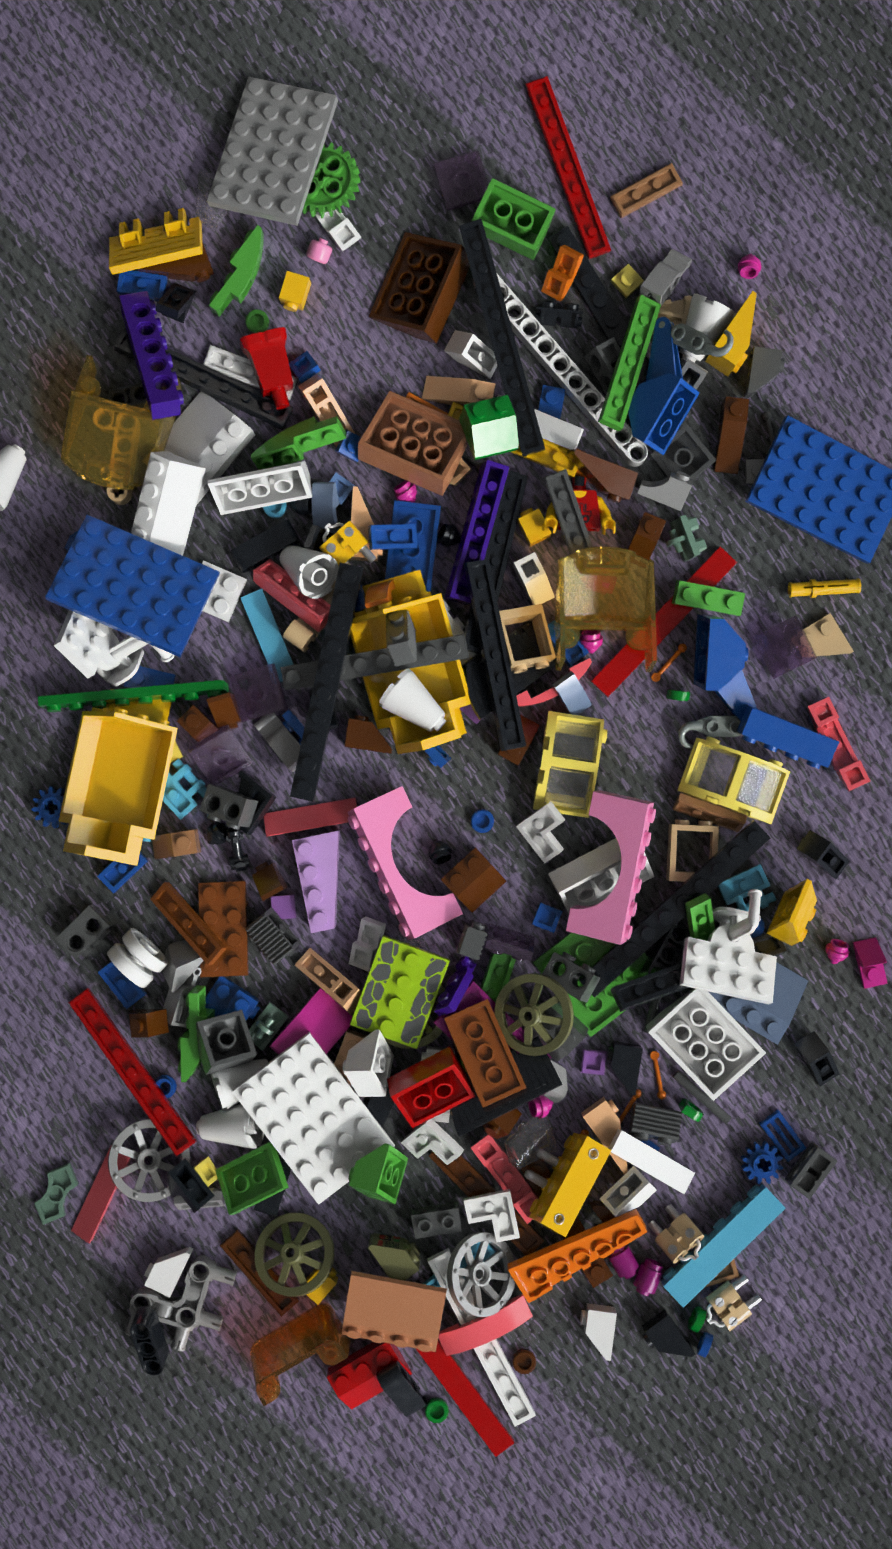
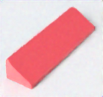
M271 559L253 570V581L317 632H320L326 626L331 605L324 599H312L303 595L286 570Z
M356 798L266 813L264 815L266 837L348 823L349 815L347 812L357 807Z
M109 1151L71 1229L73 1233L89 1244L93 1240L117 1189L108 1169ZM118 1153V1171L128 1166L130 1157Z

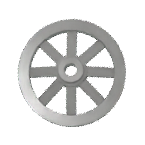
M148 1119L135 1122L123 1129L113 1141L108 1156V1169L115 1186L127 1197L141 1202L159 1201L171 1195L170 1186L164 1187L157 1169L169 1172L175 1167L161 1161V1158L173 1154L170 1147L159 1152L156 1151L162 1139L158 1130L150 1147L147 1148L141 1129L156 1128L152 1121ZM133 1133L140 1149L139 1153L122 1146L123 1142ZM188 1148L184 1152H182L180 1156L181 1161L186 1158V1160L190 1163V1152ZM118 1153L136 1160L135 1163L118 1171ZM146 1156L152 1158V1162L149 1165L144 1163ZM140 1169L135 1187L131 1189L121 1177ZM147 1172L150 1173L158 1192L141 1193Z
M476 1232L463 1238L453 1250L447 1269L448 1288L454 1303L466 1314L488 1317L499 1312L509 1301L514 1290L515 1281L508 1271L507 1264L515 1260L505 1241L497 1243L495 1234ZM480 1242V1245H479V1248H478V1251H477V1254H476V1257H475V1260H474V1257H473V1254H472V1250H471V1246H473L474 1244ZM490 1243L498 1251L483 1261ZM465 1256L467 1266L466 1268H460L461 1261ZM502 1259L505 1273L491 1272L490 1267ZM459 1275L464 1276L466 1279L462 1288H460ZM491 1279L504 1281L499 1295L490 1286L489 1282ZM471 1287L473 1292L474 1306L466 1300V1296L469 1293ZM480 1287L493 1301L484 1307Z

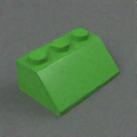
M492 178L471 222L482 219L488 239L534 260L543 243L556 209Z
M385 1143L356 1161L355 1166L351 1168L349 1173V1186L369 1198L396 1204L408 1157L390 1144Z

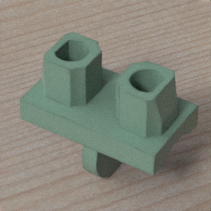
M683 515L670 522L672 530L669 531L671 540L667 541L666 545L667 547L674 546L676 553H681L684 562L700 555V552L707 549L705 540L702 537L695 539L692 533L699 529L696 517L687 518L686 515Z
M270 1002L249 1029L253 1043L263 1051L289 1016Z

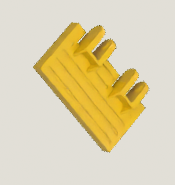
M184 208L178 209V220L173 221L170 211L164 212V225L145 229V236H143V228L139 218L133 219L132 231H129L125 221L120 222L119 235L109 237V269L112 275L203 254L202 223L200 218L189 219L190 225L188 226Z

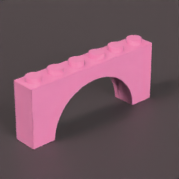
M403 786L347 813L349 815V825L353 830H356L359 836V846L363 851H366L369 857V867L378 876L379 888L383 894L387 895L389 909L394 916H397L401 934L407 940H411L463 913L453 893L444 896H431L421 893L411 887L396 868L391 851L392 833L398 819L403 813L412 808Z
M601 790L593 791L589 815L604 822L614 833L621 851V871L614 889L602 902L591 906L575 905L570 908L566 931L619 945L630 939L633 928L630 925L631 916L634 917L637 910V903L634 902L636 893H639L642 885V880L639 879L640 871L644 869L646 864V856H644L645 846L648 847L651 840V833L648 832L650 823L654 822L656 809H653L654 802Z

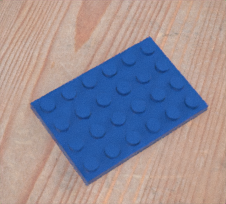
M787 415L783 419L745 502L868 564L871 562L892 517V469Z
M86 515L45 598L47 601L181 658L220 572Z

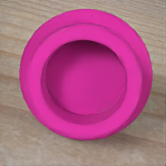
M747 254L739 261L738 271L741 277L753 279L758 276L761 271V261L755 255Z
M404 480L394 488L395 497L398 501L416 502L417 489L415 484Z
M586 629L582 631L580 642L590 654H593L602 645L603 636L598 629Z
M831 939L825 948V952L828 954L827 956L832 964L845 960L850 953L848 950L849 945L839 939Z
M542 1095L528 1102L530 1114L533 1117L544 1118L549 1114L554 1102Z

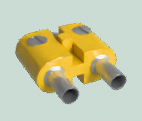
M348 521L345 525L340 522L334 525L328 523L324 527L326 529L322 537L324 543L319 548L323 553L331 555L337 561L338 566L340 563L351 565L349 560L359 551L370 563L376 559V556L366 546L369 541L351 521ZM341 526L333 536L326 540L329 528Z

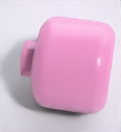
M319 238V240L313 239L309 244L306 256L321 264H327L332 248L327 245L328 241Z

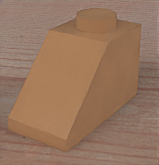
M198 829L157 835L154 840L152 839L155 859L201 852Z

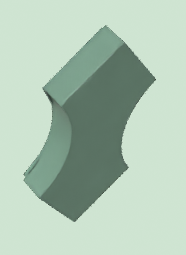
M70 1162L47 1172V1191L40 1200L34 1203L43 1225L66 1215L64 1208L66 1196L71 1189L79 1184Z

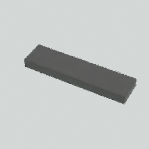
M564 469L544 476L543 479L573 566L577 567L596 560L597 557L567 470Z

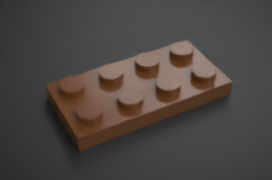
M246 881L198 883L199 917L227 947L213 965H207L204 961L200 964V977L249 976L248 932L245 930L248 927Z
M488 999L443 1018L482 1108L526 1088Z

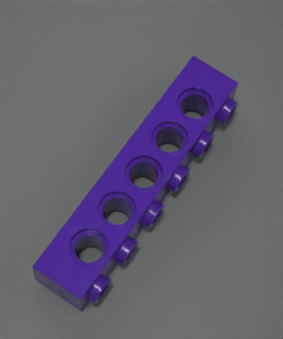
M147 291L119 295L121 314L152 420L181 415L180 405L184 404L183 394L181 390L176 388L178 386L176 372H171L170 369L173 368L170 353L166 354L165 352L167 350L165 335H160V332H162L160 318H155L154 316L157 314L154 300L149 299Z
M490 460L481 463L444 599L464 605L471 604L464 564L466 562L484 560L509 466Z

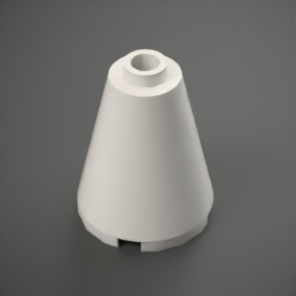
M694 294L691 299L686 325L704 333L714 345L729 326L736 313L715 300H706L707 297ZM680 347L679 352L683 354L682 359L685 361L689 359L694 363L695 361L701 362L705 356L695 355Z
M13 444V446L6 445L0 450V511L7 507L27 460L24 456L25 451L16 444Z
M294 545L285 547L280 554L281 565L303 595L312 599H318L332 591L333 588L331 586L336 581L339 566L331 555Z
M409 668L405 669L397 676L399 680L395 684L391 683L379 701V705L383 709L429 732H432L434 729L439 731L446 722L444 719L445 712L414 672Z
M267 1059L252 1060L243 1065L211 1073L222 1111L230 1109L239 1103L232 1090L268 1063Z
M242 1104L235 1105L225 1111L218 1110L203 1115L196 1123L197 1134L203 1140L254 1149L258 1148L257 1146H261L264 1138V1133Z

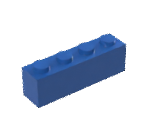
M747 705L737 728V732L743 735L741 739L755 744L756 740L764 743V748L773 752H777V749L786 752L785 756L797 761L799 757L807 760V765L817 769L821 765L829 767L839 744V741L749 705Z

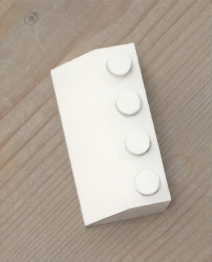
M168 451L151 452L131 534L183 556L206 468Z
M305 461L207 480L221 515L312 498L311 476Z
M615 838L548 874L568 914L570 908L575 905L591 906L599 904L614 889L621 871V851L617 839ZM647 857L645 867L640 871L639 876L642 883L655 877Z

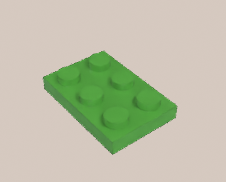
M271 1142L216 1169L229 1215H235L289 1188L278 1152Z

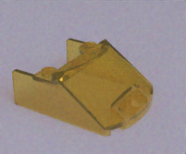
M87 355L75 391H71L61 461L79 477L103 487L131 490L134 487L143 486L150 453L165 451L176 416L152 420L147 401L143 409L100 398L101 387L95 379L97 371L91 355ZM178 378V386L176 388L182 391L180 379Z
M617 547L585 548L577 550L569 556H563L558 560L554 621L556 671H561L566 658L565 649L573 648L578 643L579 630L626 631L627 644L632 649L645 650V671H652L657 662L653 560L650 558L647 560L636 555L637 552Z

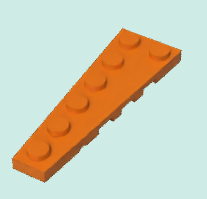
M634 1209L507 1264L508 1271L527 1302L530 1303L552 1290L553 1285L561 1280L565 1282L572 1278V1274L581 1268L583 1270L589 1268L591 1262L596 1259H604L615 1250L624 1247L647 1233V1228L637 1209Z

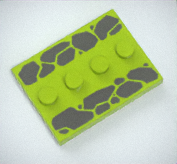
M383 935L350 1025L370 1033L374 1030H380L384 1038L417 1049L450 959Z

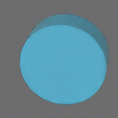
M281 503L266 506L263 509L267 516L280 518L285 514L287 504Z

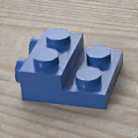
M224 976L218 978L206 996V1008L215 1009V1017L242 1010L247 1021L248 1018L253 1020L260 1010V1007L257 1006L260 1000Z

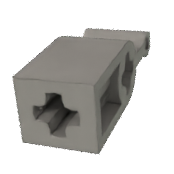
M671 249L663 262L660 261L642 283L639 296L643 295L662 306L677 286L682 274L691 265L692 259Z
M270 710L253 725L287 768L294 772L301 745L276 714Z
M197 967L175 993L171 992L169 988L163 1009L167 1010L168 1024L187 1028L186 1021L189 1016V1007L186 1006V997L195 987L197 978L201 974L200 967Z

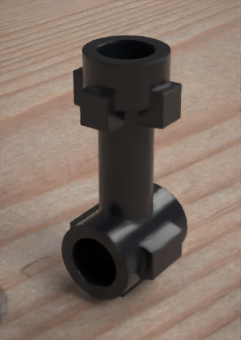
M229 828L225 836L226 841L231 842L233 856L229 857L231 871H244L245 868L250 867L248 854H243L240 840L244 839V834L241 832V828L239 830Z

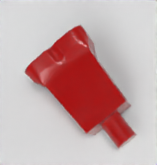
M285 327L257 332L240 338V347L251 362L262 396L272 395L277 410L290 406L286 391L293 389V380L285 348L287 341Z

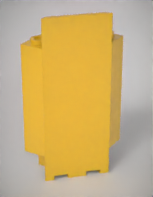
M421 570L362 586L365 595L370 586L389 580L394 581L396 589L391 590L393 601L365 608L363 611L354 613L355 618H353L350 635L355 653L387 648L386 615L405 609L409 611L416 630V643L453 636L441 593L432 595L431 591H426ZM460 660L410 668L445 712L444 719L446 722L439 731L434 729L432 732H429L383 709L379 705L383 693L391 683L395 684L399 680L397 676L404 670L363 677L377 729L390 727L397 754L426 750L461 738V735L467 733L460 707L470 705L471 702Z
M161 699L152 700L153 703L138 704V701L130 702L129 706H115V703L107 704V707L103 709L92 708V711H82L59 822L69 824L63 848L64 852L138 865L143 838L155 839L178 729L169 726L168 717L172 702H161Z

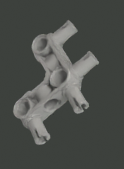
M200 1255L194 1259L186 1274L184 1281L186 1286L181 1296H170L169 1298L151 1288H139L130 1301L129 1311L131 1317L125 1334L131 1336L130 1327L137 1309L148 1306L156 1311L160 1322L176 1327L171 1348L176 1350L180 1341L178 1351H185L190 1331L199 1327V1325L220 1331L224 1316L204 1311L203 1304L210 1281L216 1280L233 1286L237 1270L234 1271L218 1266V1263L211 1260L208 1256ZM196 1265H204L207 1272H199L196 1269ZM137 1297H145L148 1304L143 1305L139 1303ZM182 1311H191L193 1313V1317H185Z

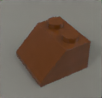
M476 847L441 878V881L472 913L506 882Z

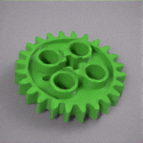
M332 142L328 148H325V145L323 146L310 189L315 190L307 195L302 211L303 214L310 210L311 217L313 218L317 212L320 213L321 218H324L325 212H328L333 217V210L336 209L339 213H342L341 206L344 205L349 208L348 199L355 200L353 192H359L357 184L361 183L358 175L360 172L358 166H356L355 159L351 158L349 151L343 153L342 146H339L336 150ZM333 167H338V169L334 171L330 170ZM332 189H338L334 193H329Z

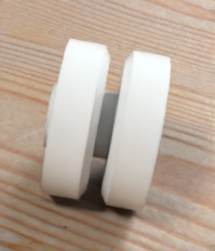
M130 928L122 936L124 944L115 943L107 952V955L123 975L134 984L145 988L153 980L152 971L161 972L168 965V960L161 950L144 934L134 928Z

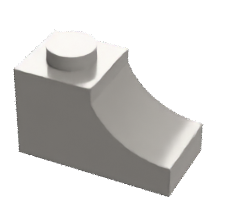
M671 471L667 478L660 481L642 480L637 494L681 511L692 487L693 480L689 479L690 476L684 472L677 471V473Z

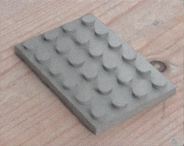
M248 77L207 199L208 205L298 226L338 103L337 95Z

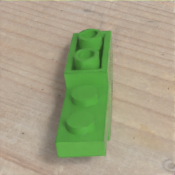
M259 225L254 230H249L244 238L245 242L240 249L236 248L230 257V265L234 272H230L223 282L224 286L210 298L209 307L218 317L221 316L233 299L241 304L254 283L262 259L264 234Z
M337 416L320 422L315 417H312L285 429L269 439L251 454V459L259 470L291 464L303 460L304 452L346 439V431Z
M196 985L186 997V1006L189 1007V1016L186 1021L188 1030L178 1040V1051H181L178 1072L181 1073V1082H186L201 1064L198 1052L196 1023L215 1017V1009L206 1008V986Z

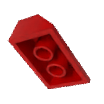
M450 1046L387 1078L390 1097L412 1128L475 1097V1092L466 1073Z
M372 1342L330 1366L326 1377L337 1397L352 1410L384 1391L376 1376L378 1371L399 1361L409 1375L413 1373L397 1346L384 1342Z

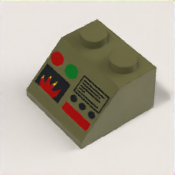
M379 1233L370 1235L368 1248L389 1278L405 1281L419 1271L421 1260L419 1255L421 1252L414 1242L410 1244L407 1238Z

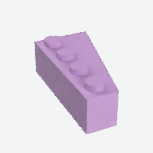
M340 830L292 840L311 933L336 927Z

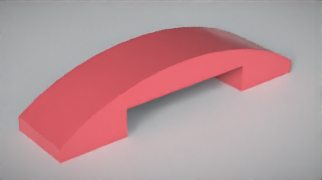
M588 658L567 671L568 673L572 671L579 680L587 671L592 661ZM553 687L533 698L530 697L527 690L516 697L518 707H526L549 701L559 695Z
M830 697L807 706L816 732L839 741L831 764L848 792L870 782L861 760L858 761L838 721L839 716Z
M487 1134L470 1148L484 1167L486 1166L503 1190L510 1189L513 1206L528 1224L533 1220L529 1217L531 1214L530 1207L534 1200L539 1198L498 1142Z
M523 1294L510 1299L496 1314L488 1317H478L461 1326L457 1323L440 1331L438 1338L446 1356L453 1355L495 1340L522 1325L533 1316Z

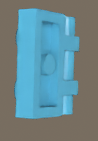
M177 759L172 765L178 771L174 775L168 772L163 802L182 820L199 804L193 796L199 793L204 798L207 788L205 787V782L202 779L199 780L191 772L192 768L188 764H184L180 759ZM183 777L192 786L188 791L179 783Z
M758 864L725 879L718 888L726 905L735 902L737 905L736 909L749 912V903L745 904L743 898L748 896V891L752 889L762 891L769 887L770 884L761 864ZM762 891L761 909L768 907L769 903L776 901L773 892L764 895Z

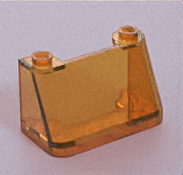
M320 1303L257 1339L252 1344L250 1358L255 1387L263 1406L274 1401L280 1394L281 1386L278 1375L317 1353L320 1359L327 1365H335L348 1358L351 1338L347 1335H342L343 1324L331 1305Z

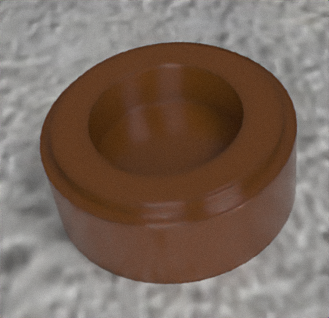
M520 1349L513 1355V1367L518 1373L529 1374L535 1369L536 1357L531 1350Z

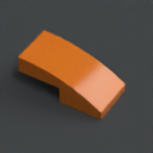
M567 245L560 246L554 266L548 270L541 292L558 301H562L578 272L584 255Z
M389 580L370 586L365 595V607L370 608L393 601L391 590L396 589L394 581Z

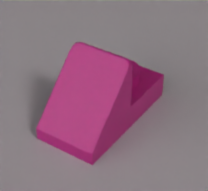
M877 938L853 942L863 988L888 984L883 965L887 961Z

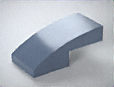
M314 482L312 484L313 525L325 529L324 527L328 523L331 525L338 523L336 507L339 505L336 482ZM339 526L329 528L330 533H336L339 530Z
M572 671L552 684L569 714L579 715L592 705L582 685Z

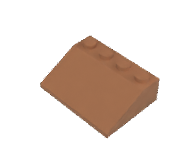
M389 391L358 443V460L443 496L455 474L468 442L459 420Z
M351 1271L342 1335H347L353 1339H368L375 1343H390L401 1348H416L422 1352H436L447 1288Z

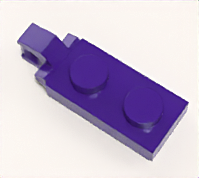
M464 956L456 964L457 971L448 979V986L445 992L439 996L438 1004L434 1010L439 1016L456 1011L474 977L472 972L477 964L469 957Z

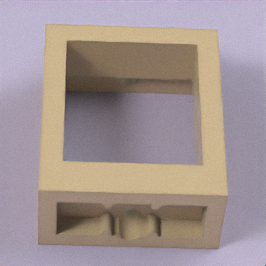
M542 604L499 611L511 671L516 674L525 672L530 667L543 669L550 666L549 663L556 658ZM532 621L541 656L514 661L505 625Z
M675 820V824H669L666 880L685 882L695 873L676 871L677 830L710 832L709 859L718 852L719 826H713V821H698V825H689V820Z

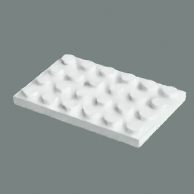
M310 1032L232 1090V1093L318 1205L349 1182L350 1170L355 1166L357 1160L385 1143L395 1147L394 1142Z

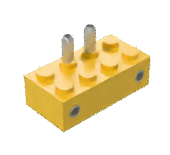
M573 1133V1135L567 1138L564 1143L565 1150L561 1157L557 1158L544 1149L536 1151L538 1158L553 1166L554 1171L550 1178L545 1179L532 1170H527L524 1174L526 1179L540 1186L542 1190L539 1199H535L530 1207L531 1214L529 1217L564 1237L567 1236L611 1152L610 1149L592 1138L578 1133Z

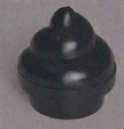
M312 498L290 502V505L297 514L301 516L312 514Z
M444 524L437 536V540L445 547L455 546L460 542L461 538L459 530L453 524Z
M222 822L210 824L207 828L208 844L220 845L226 843L225 835H227V829L229 828Z
M435 839L430 846L428 855L435 864H443L451 859L452 850L448 843Z

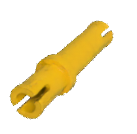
M859 578L832 581L810 579L809 582L788 583V595L790 598L798 596L816 598L817 595L858 594L861 592V581Z

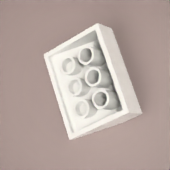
M200 391L142 462L148 466L151 452L168 451L205 467L197 500L198 504L210 490L207 480L221 477L253 439L255 433L235 414L209 395Z
M691 989L646 1025L648 1033L713 1101L766 1054L758 1043L708 991Z

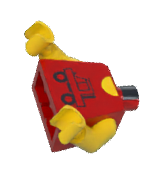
M572 477V487L587 531H600L601 529L602 535H605V529H612L613 534H615L616 522L612 519L610 510L603 498L597 496L595 490H586V477ZM551 502L546 511L542 531H545V527H552L553 533H555L556 530H561Z

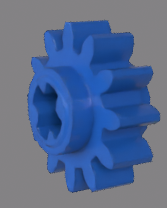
M49 787L48 793L44 790L39 791L42 798H33V801L38 803V807H33L31 810L39 812L35 820L44 819V827L49 826L51 822L53 828H58L59 817L64 798L63 788H59L55 792L54 787ZM49 805H57L58 810H49Z
M755 1141L753 1143V1150L745 1147L748 1156L743 1155L740 1158L747 1164L742 1165L741 1169L749 1171L746 1175L749 1180L755 1177L756 1183L760 1185L762 1178H764L770 1184V1176L773 1175V1177L779 1178L776 1169L782 1170L784 1168L780 1163H777L783 1159V1156L775 1154L778 1150L775 1146H771L769 1149V1144L766 1141L762 1143V1147ZM763 1158L765 1161H767L764 1162V1167H760L758 1165V1163H760L759 1159Z

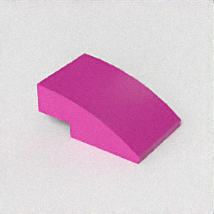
M320 988L269 1047L279 1055L310 1032L327 1054L351 1026L350 1022L353 1016Z

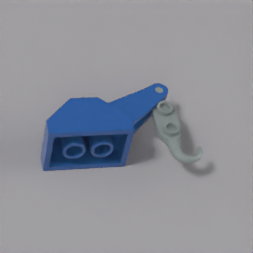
M660 317L656 320L646 382L639 384L634 391L628 410L634 438L664 456L700 393L683 380L678 346L695 355L721 357L729 353L733 346L734 339L731 332L724 330V334L727 336V343L725 346L718 348L713 345L708 336L685 324L674 326L673 322L667 317Z
M697 614L694 685L707 691H714L734 716L709 715L697 721L686 722L679 729L678 740L683 747L692 749L693 745L685 740V734L688 731L696 730L710 737H738L741 734L737 732V728L747 705L757 708L742 671L749 654L746 643L725 619L714 615Z

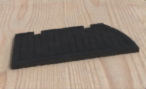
M527 621L520 626L524 632L521 635L517 630L508 634L514 661L541 656L532 621ZM555 648L556 658L549 663L550 666L543 669L530 667L527 668V671L516 674L511 671L516 694L564 661ZM475 657L464 665L466 668L465 679L471 706L478 719L481 720L491 713L493 708L483 661L480 663Z
M539 1036L532 1039V1046H543ZM511 1049L510 1051L526 1088L484 1108L481 1107L476 1093L475 1097L453 1107L452 1117L458 1136L460 1137L563 1085L548 1054L529 1056L519 1053L517 1055L516 1051ZM465 1072V1073H466V1076H467V1078H468V1080H469V1082H470V1084H471V1086H472V1083H471V1081H470V1079H469V1077H468V1074H467V1072Z

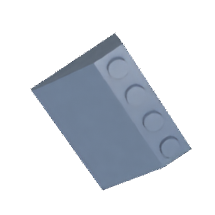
M776 962L773 1003L769 1005L714 992L709 993L736 1021L778 1045L791 1023L808 980Z

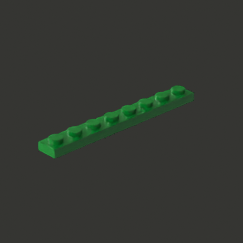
M224 680L48 695L38 696V706L47 709V712H60L61 708L69 707V710H83L84 706L92 705V708H106L107 704L115 703V706H129L130 702L138 701V704L153 703L152 700L161 699V702H174L176 698L184 697L185 700H197L202 695H208V698L228 693L229 687L228 683Z

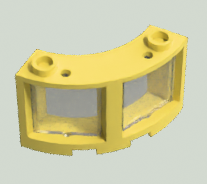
M548 711L542 746L541 766L539 767L534 794V810H539L551 801L561 814L589 818L602 743H606L608 730L603 729L604 719Z
M709 736L706 737V740L696 737L677 791L715 805L727 807L752 819L772 824L790 771L782 768L783 763L769 759V762L741 751L720 745V740Z

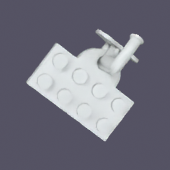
M69 610L54 647L87 679L95 675L97 671L107 683L119 686L135 675L144 655L142 647L148 643L131 636L119 642L112 632L113 628ZM152 646L160 654L162 662H168L174 658L173 654Z
M752 889L748 891L749 912L730 907H717L713 909V918L720 924L709 935L708 941L692 937L685 938L680 985L768 1005L773 1003L777 957L755 952L754 942L750 935L758 927L761 920L759 915L761 890Z

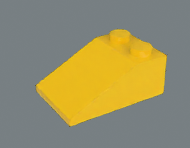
M754 291L751 292L726 329L731 332L734 339L729 353L721 357L708 355L705 361L727 377L732 371L736 374L749 356L745 352L750 345L757 295ZM724 333L715 344L718 348L725 346L727 343V336Z
M806 879L784 892L767 934L791 946L805 939L808 931L805 929L808 921L813 919L816 913L814 906L817 899L811 880Z

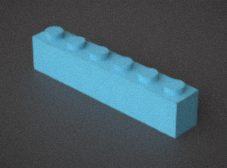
M763 1184L753 1186L747 1193L749 1197L742 1203L740 1201L737 1202L730 1209L731 1214L726 1219H719L714 1224V1230L709 1235L704 1234V1238L700 1242L701 1247L698 1250L699 1257L695 1261L693 1259L687 1261L680 1260V1263L675 1268L670 1267L662 1275L661 1283L663 1287L683 1308L786 1209ZM695 1248L691 1252L688 1251L689 1253L685 1257H687L688 1255L695 1256Z

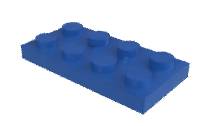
M394 500L391 525L416 524L418 548L388 550L385 580L421 570L426 591H431L441 506Z

